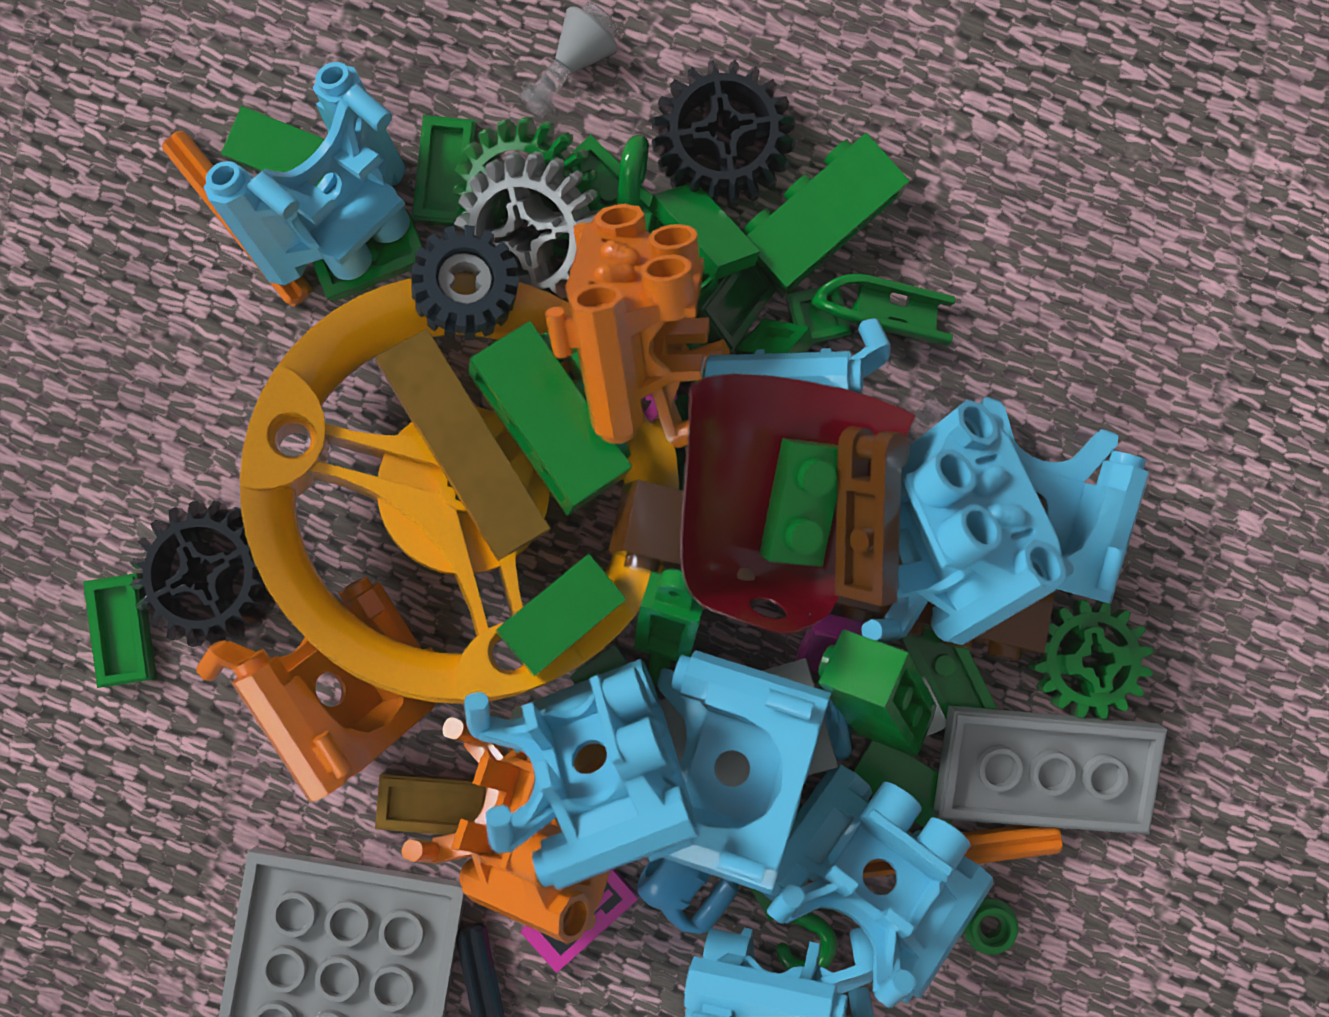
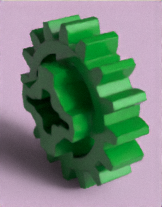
M1074 600L1073 614L1065 607L1057 606L1054 608L1053 612L1057 622L1049 624L1045 653H1040V660L1028 664L1029 670L1043 672L1044 678L1035 686L1037 690L1044 693L1055 691L1050 704L1056 708L1063 709L1071 702V715L1084 718L1090 708L1094 717L1106 719L1108 716V705L1118 711H1127L1128 705L1124 696L1128 693L1142 697L1145 693L1136 683L1138 676L1150 677L1153 674L1151 669L1141 665L1142 657H1147L1154 653L1152 647L1140 646L1137 642V639L1146 632L1144 626L1133 625L1127 627L1126 624L1131 612L1126 609H1117L1110 615V604L1098 600L1093 605L1092 611L1087 600ZM1098 623L1111 630L1120 643L1113 644L1105 638L1103 627H1098ZM1069 632V640L1062 650L1057 652L1061 640ZM1091 650L1097 651L1099 659L1091 662L1090 667L1083 666L1082 657L1089 656ZM1122 667L1119 677L1113 684V678L1116 676V674ZM1068 674L1076 678L1078 688L1082 690L1083 695L1068 687L1060 675Z

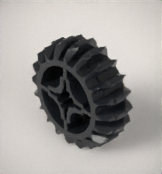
M712 60L708 63L707 76L703 77L692 66L687 73L689 86L674 79L670 84V92L673 98L660 97L658 110L663 115L652 118V130L659 134L652 139L653 152L664 154L658 160L660 172L674 171L670 178L672 188L689 182L690 191L697 192L701 187L704 191L708 192L709 197L716 204L718 203L719 194H727L728 204L734 208L739 203V191L743 190L747 198L754 202L759 198L760 194L757 182L765 188L773 189L777 182L773 171L786 172L789 160L784 154L793 152L795 146V139L787 134L794 130L795 118L783 115L789 106L787 96L772 98L777 86L774 79L768 80L762 85L757 84L759 70L756 66L751 68L745 77L738 75L739 63L736 60L729 64L728 73H719L718 64ZM729 100L746 105L755 114H741L735 111L730 106ZM710 101V114L704 120L693 122L690 129L680 130L683 121L693 109ZM719 115L721 116L722 127L728 128V135L732 133L731 140L729 141L728 155L725 151L724 142L718 141V134L715 136ZM767 138V144L762 153L749 165L737 169V153L745 147L754 146L755 140ZM692 150L693 155L706 154L716 161L719 171L701 166L686 151Z
M192 501L189 503L188 512L177 507L168 510L170 524L163 520H155L150 523L157 538L142 537L137 541L141 549L147 551L146 558H134L129 562L132 567L143 569V579H135L129 584L134 590H145L147 595L140 599L136 607L140 610L155 609L148 625H151L153 628H161L168 625L166 638L174 641L186 636L187 645L191 647L201 646L205 640L211 646L218 641H224L226 635L232 640L244 638V624L251 628H256L263 623L260 614L255 608L272 610L275 602L272 598L264 595L267 587L255 565L246 538L241 508L234 507L228 512L224 502L213 501L207 508L204 502ZM208 529L217 530L226 535L238 549L232 552L217 554L209 543L202 541L198 532ZM176 552H178L180 568L171 577L172 561ZM205 565H219L213 569L214 572L207 576L208 583H193L201 579L200 576L207 571ZM244 568L243 586L239 596L233 603L232 601L236 598L232 588L233 579L236 573ZM196 594L204 606H211L216 617L207 619L197 616L188 611L177 598L183 595Z

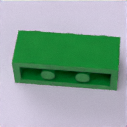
M867 132L853 144L848 139L838 144L825 157L823 162L827 165L826 168L813 179L808 174L800 177L784 193L783 197L787 201L772 214L768 209H764L743 229L747 237L760 250L757 259L758 265L782 298L897 200L910 180Z
M528 321L470 357L468 375L568 516L626 476L632 468L628 461V458L631 457V452L626 442L619 444L608 443L602 439V436L596 435L591 424L584 383L581 380H576L575 382L571 380L561 365L564 362V358H557L553 355L550 335L547 332L540 335L531 321Z
M842 629L836 645H830L822 656L819 665V684L825 691L831 692L830 699L857 735L917 758L933 721L937 705L909 652Z

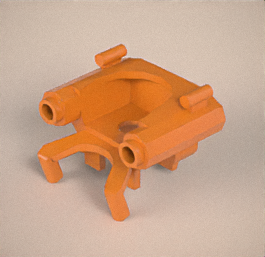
M618 204L603 208L593 217L590 223H578L573 227L577 251L566 284L571 315L565 316V311L561 307H553L545 312L553 355L557 358H564L572 353L571 348H577L591 424L596 435L602 436L603 440L608 443L619 444L634 438L637 434V429L644 422L640 400L652 393L666 439L675 448L687 446L689 420L682 422L673 399L681 381L702 380L703 369H705L706 360L710 355H730V350L724 339L690 350L685 345L687 343H707L710 329L709 318H695L704 270V258L699 255L697 232L690 226L676 224L660 227L650 234L646 230L645 216L639 206Z
M366 575L338 592L342 599L341 604L359 620L389 638L421 649L380 581L371 583ZM305 637L293 652L278 657V655L269 657L264 649L255 652L231 641H218L209 646L196 668V672L205 681L215 680L224 667L234 671L237 678L231 682L310 802H315L328 796L345 784L349 778L365 769L437 704L406 698L384 691L354 677L331 662ZM428 647V648L424 649V650L434 651L432 647ZM322 674L334 676L341 686L340 701L333 707L323 704L317 696L316 682Z
M452 717L447 719L443 725L444 736L465 742L464 747L479 763L473 784L487 788L485 802L475 821L460 819L456 833L434 837L432 841L407 840L402 846L403 858L412 862L438 864L472 857L463 865L459 876L462 892L471 901L563 943L569 944L581 939L584 932L591 930L595 925L596 916L594 912L602 900L610 871L564 889H556L554 884L548 887H544L541 884L533 865L532 852L541 848L542 839L563 832L557 817L512 852L496 853L489 844L486 813L491 807L504 805L510 809L512 814L529 801L535 783L532 762L523 752L516 753L513 748L507 747L509 753L506 754L499 745L479 741L478 738L470 734L466 721ZM589 744L583 747L575 757V770L582 774H590L599 770L607 758L606 748L601 744Z

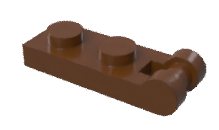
M850 426L842 432L839 438L835 595L878 606L898 602L902 467L906 464L910 453V443L904 433L882 431L875 436L868 428ZM871 460V476H868V462Z

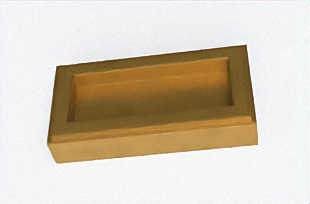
M383 772L379 775L375 829L440 835L456 833L460 819L476 820L484 805L487 788L473 784L474 779Z

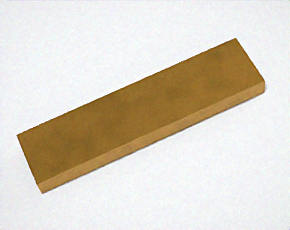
M428 329L375 356L376 364L497 561L502 560L549 532V525Z

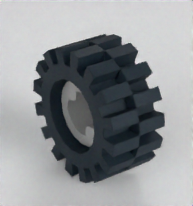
M465 225L464 234H456L454 226L444 228V237L439 239L436 233L432 234L427 238V247L424 249L420 246L415 254V265L412 264L411 271L412 300L415 299L416 311L420 318L424 315L427 317L428 327L433 331H436L438 327L445 329L444 337L454 339L455 333H463L465 341L475 340V334L481 331L484 337L494 332L496 324L502 326L508 319L509 311L513 310L519 277H516L518 266L515 257L508 258L509 247L503 241L495 245L493 243L494 234L486 229L483 236L479 237L474 235L475 226ZM464 270H467V273L473 272V275L476 276L475 288L477 291L470 295H462L453 291L455 279L453 273L455 275L457 271L464 272Z

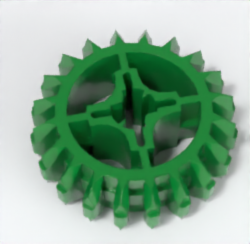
M532 117L519 119L517 127L511 119H505L498 122L497 131L489 127L479 132L478 136L481 144L473 142L466 146L464 152L470 161L459 163L454 171L467 182L454 186L452 193L461 197V195L467 192H473L469 184L470 179L479 173L486 175L485 166L496 159L505 164V160L501 156L506 151L512 150L529 153L541 152L544 157L545 167L556 158L563 159L564 170L562 176L564 178H567L575 171L582 173V181L576 186L581 194L590 190L586 189V184L594 181L597 178L598 172L590 169L582 172L579 163L586 160L588 151L582 149L572 154L568 148L572 144L573 134L569 132L562 134L554 140V123L546 121L536 130ZM508 188L500 197L499 211L497 207L495 209V228L502 226L508 220L506 204L511 202ZM539 192L543 204L548 209L561 212L549 197ZM597 192V198L589 203L588 206L596 204L600 200L601 194ZM461 206L457 209L456 215L458 216L468 212ZM569 232L553 239L554 255L550 258L551 263L554 262L555 255L562 259L566 258L569 249ZM534 234L533 239L537 238L541 234ZM509 251L508 255L514 258L516 255Z

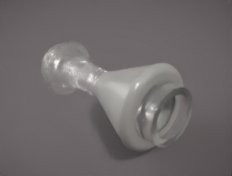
M586 2L582 9L569 7L566 10L555 60L534 86L526 81H523L520 85L523 91L518 96V99L530 112L539 118H543L547 112L554 114L556 107L550 100L572 73L617 52V44L614 37L618 34L619 27L612 17L592 2Z

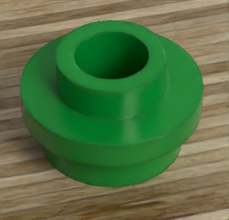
M985 897L963 934L968 943L978 952L987 955L1000 954L1009 949L1015 942L1018 935V920L1014 911L1005 902L997 898ZM987 916L997 917L998 926L996 930L989 934L982 933L980 930L981 921Z

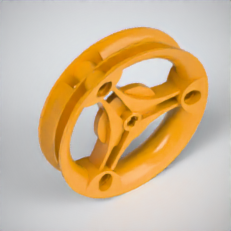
M468 273L453 274L455 278L453 291L462 295H470L477 291L475 288L476 276ZM411 278L364 293L333 310L312 326L290 348L272 372L250 418L242 449L240 505L246 538L255 565L268 591L282 612L317 650L354 677L384 691L406 698L433 703L464 704L468 694L477 692L487 695L489 702L517 696L542 687L576 669L616 638L639 612L651 573L624 567L625 557L613 554L605 573L626 597L622 604L534 677L523 664L515 670H505L496 664L493 658V648L502 639L495 630L504 622L488 628L474 575L498 569L510 616L512 617L523 608L519 592L516 558L531 542L502 560L497 561L462 502L455 499L456 492L452 487H449L451 484L413 422L403 428L398 435L358 432L326 423L321 408L330 394L349 375L363 364L374 359L375 356L425 329H428L433 338L444 336L445 329L438 327L436 331H433L427 326V317L424 315L420 318L416 311L415 299L412 300ZM518 282L513 310L509 311L507 321L502 326L496 324L494 332L485 338L499 340L528 321H531L540 335L544 332L549 334L545 312L553 307H561L565 311V316L571 315L569 302L547 291ZM481 331L477 332L475 337H484ZM455 333V336L464 335L463 333ZM564 357V362L561 365L568 374V371L571 369L567 357ZM476 407L537 508L545 518L549 503V489L496 413L488 409ZM643 414L644 422L637 429V434L626 442L631 452V457L628 458V461L632 468L624 477V484L642 480L679 490L675 447L666 439L660 417L650 423ZM295 433L303 434L311 439L308 450L302 455L295 457L287 456L280 451L282 441L289 435ZM329 445L381 458L382 462L378 477L326 463ZM316 480L343 486L378 502L383 524L395 544L408 557L420 565L436 572L453 575L469 608L476 633V638L472 640L463 654L429 651L398 642L377 632L346 609L325 585L307 553L300 532L296 511V498L309 489ZM660 565L659 574L661 573L664 566Z

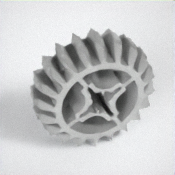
M515 152L506 156L505 164L497 159L488 163L485 166L486 175L479 173L470 179L469 184L473 192L461 195L458 203L468 213L458 216L454 225L463 230L465 225L475 226L474 235L479 237L483 236L485 229L493 233V243L495 245L503 241L509 247V251L519 258L521 265L517 263L518 268L516 272V277H519L518 282L547 291L553 295H558L561 299H567L566 284L577 251L573 227L578 223H590L593 217L600 212L599 210L590 211L588 208V204L597 198V191L591 189L581 194L576 186L582 181V173L575 171L567 178H564L562 176L564 160L556 158L545 167L544 157L541 152L531 153L528 155L526 162L520 153ZM508 188L511 202L506 204L508 220L502 226L495 228V209L501 195ZM539 192L549 197L561 212L548 209L543 204ZM527 221H529L528 227L533 224L537 230L548 229L535 239H533L534 233L529 236L525 230L513 232ZM569 232V249L566 259L561 267L552 269L550 258L554 255L553 239Z

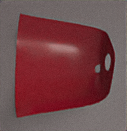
M731 373L707 376L691 385L681 527V563L683 578L689 593L705 608L781 634L801 632L826 618L832 612L839 598L838 595H835L837 499L823 566L769 562L759 555L782 438L838 446L842 432L850 426L868 428L875 436L882 431L899 432L907 436L916 415L878 398L840 387L799 379ZM871 460L868 462V476H871ZM750 568L755 575V580L744 581L738 579L739 569ZM764 599L774 602L786 611L787 616L782 619L765 617L752 609L750 601Z

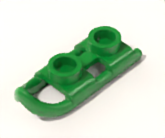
M846 274L826 283L816 292L811 300L812 305L842 320L854 323L857 326L864 320L875 318L880 322L885 333H894L906 338L944 346L951 344L953 334L936 330L938 306L940 304L946 306L955 304V296L867 274ZM859 284L858 297L854 301L852 309L827 300V295L833 290L846 285ZM897 293L907 296L906 307L890 303V294Z

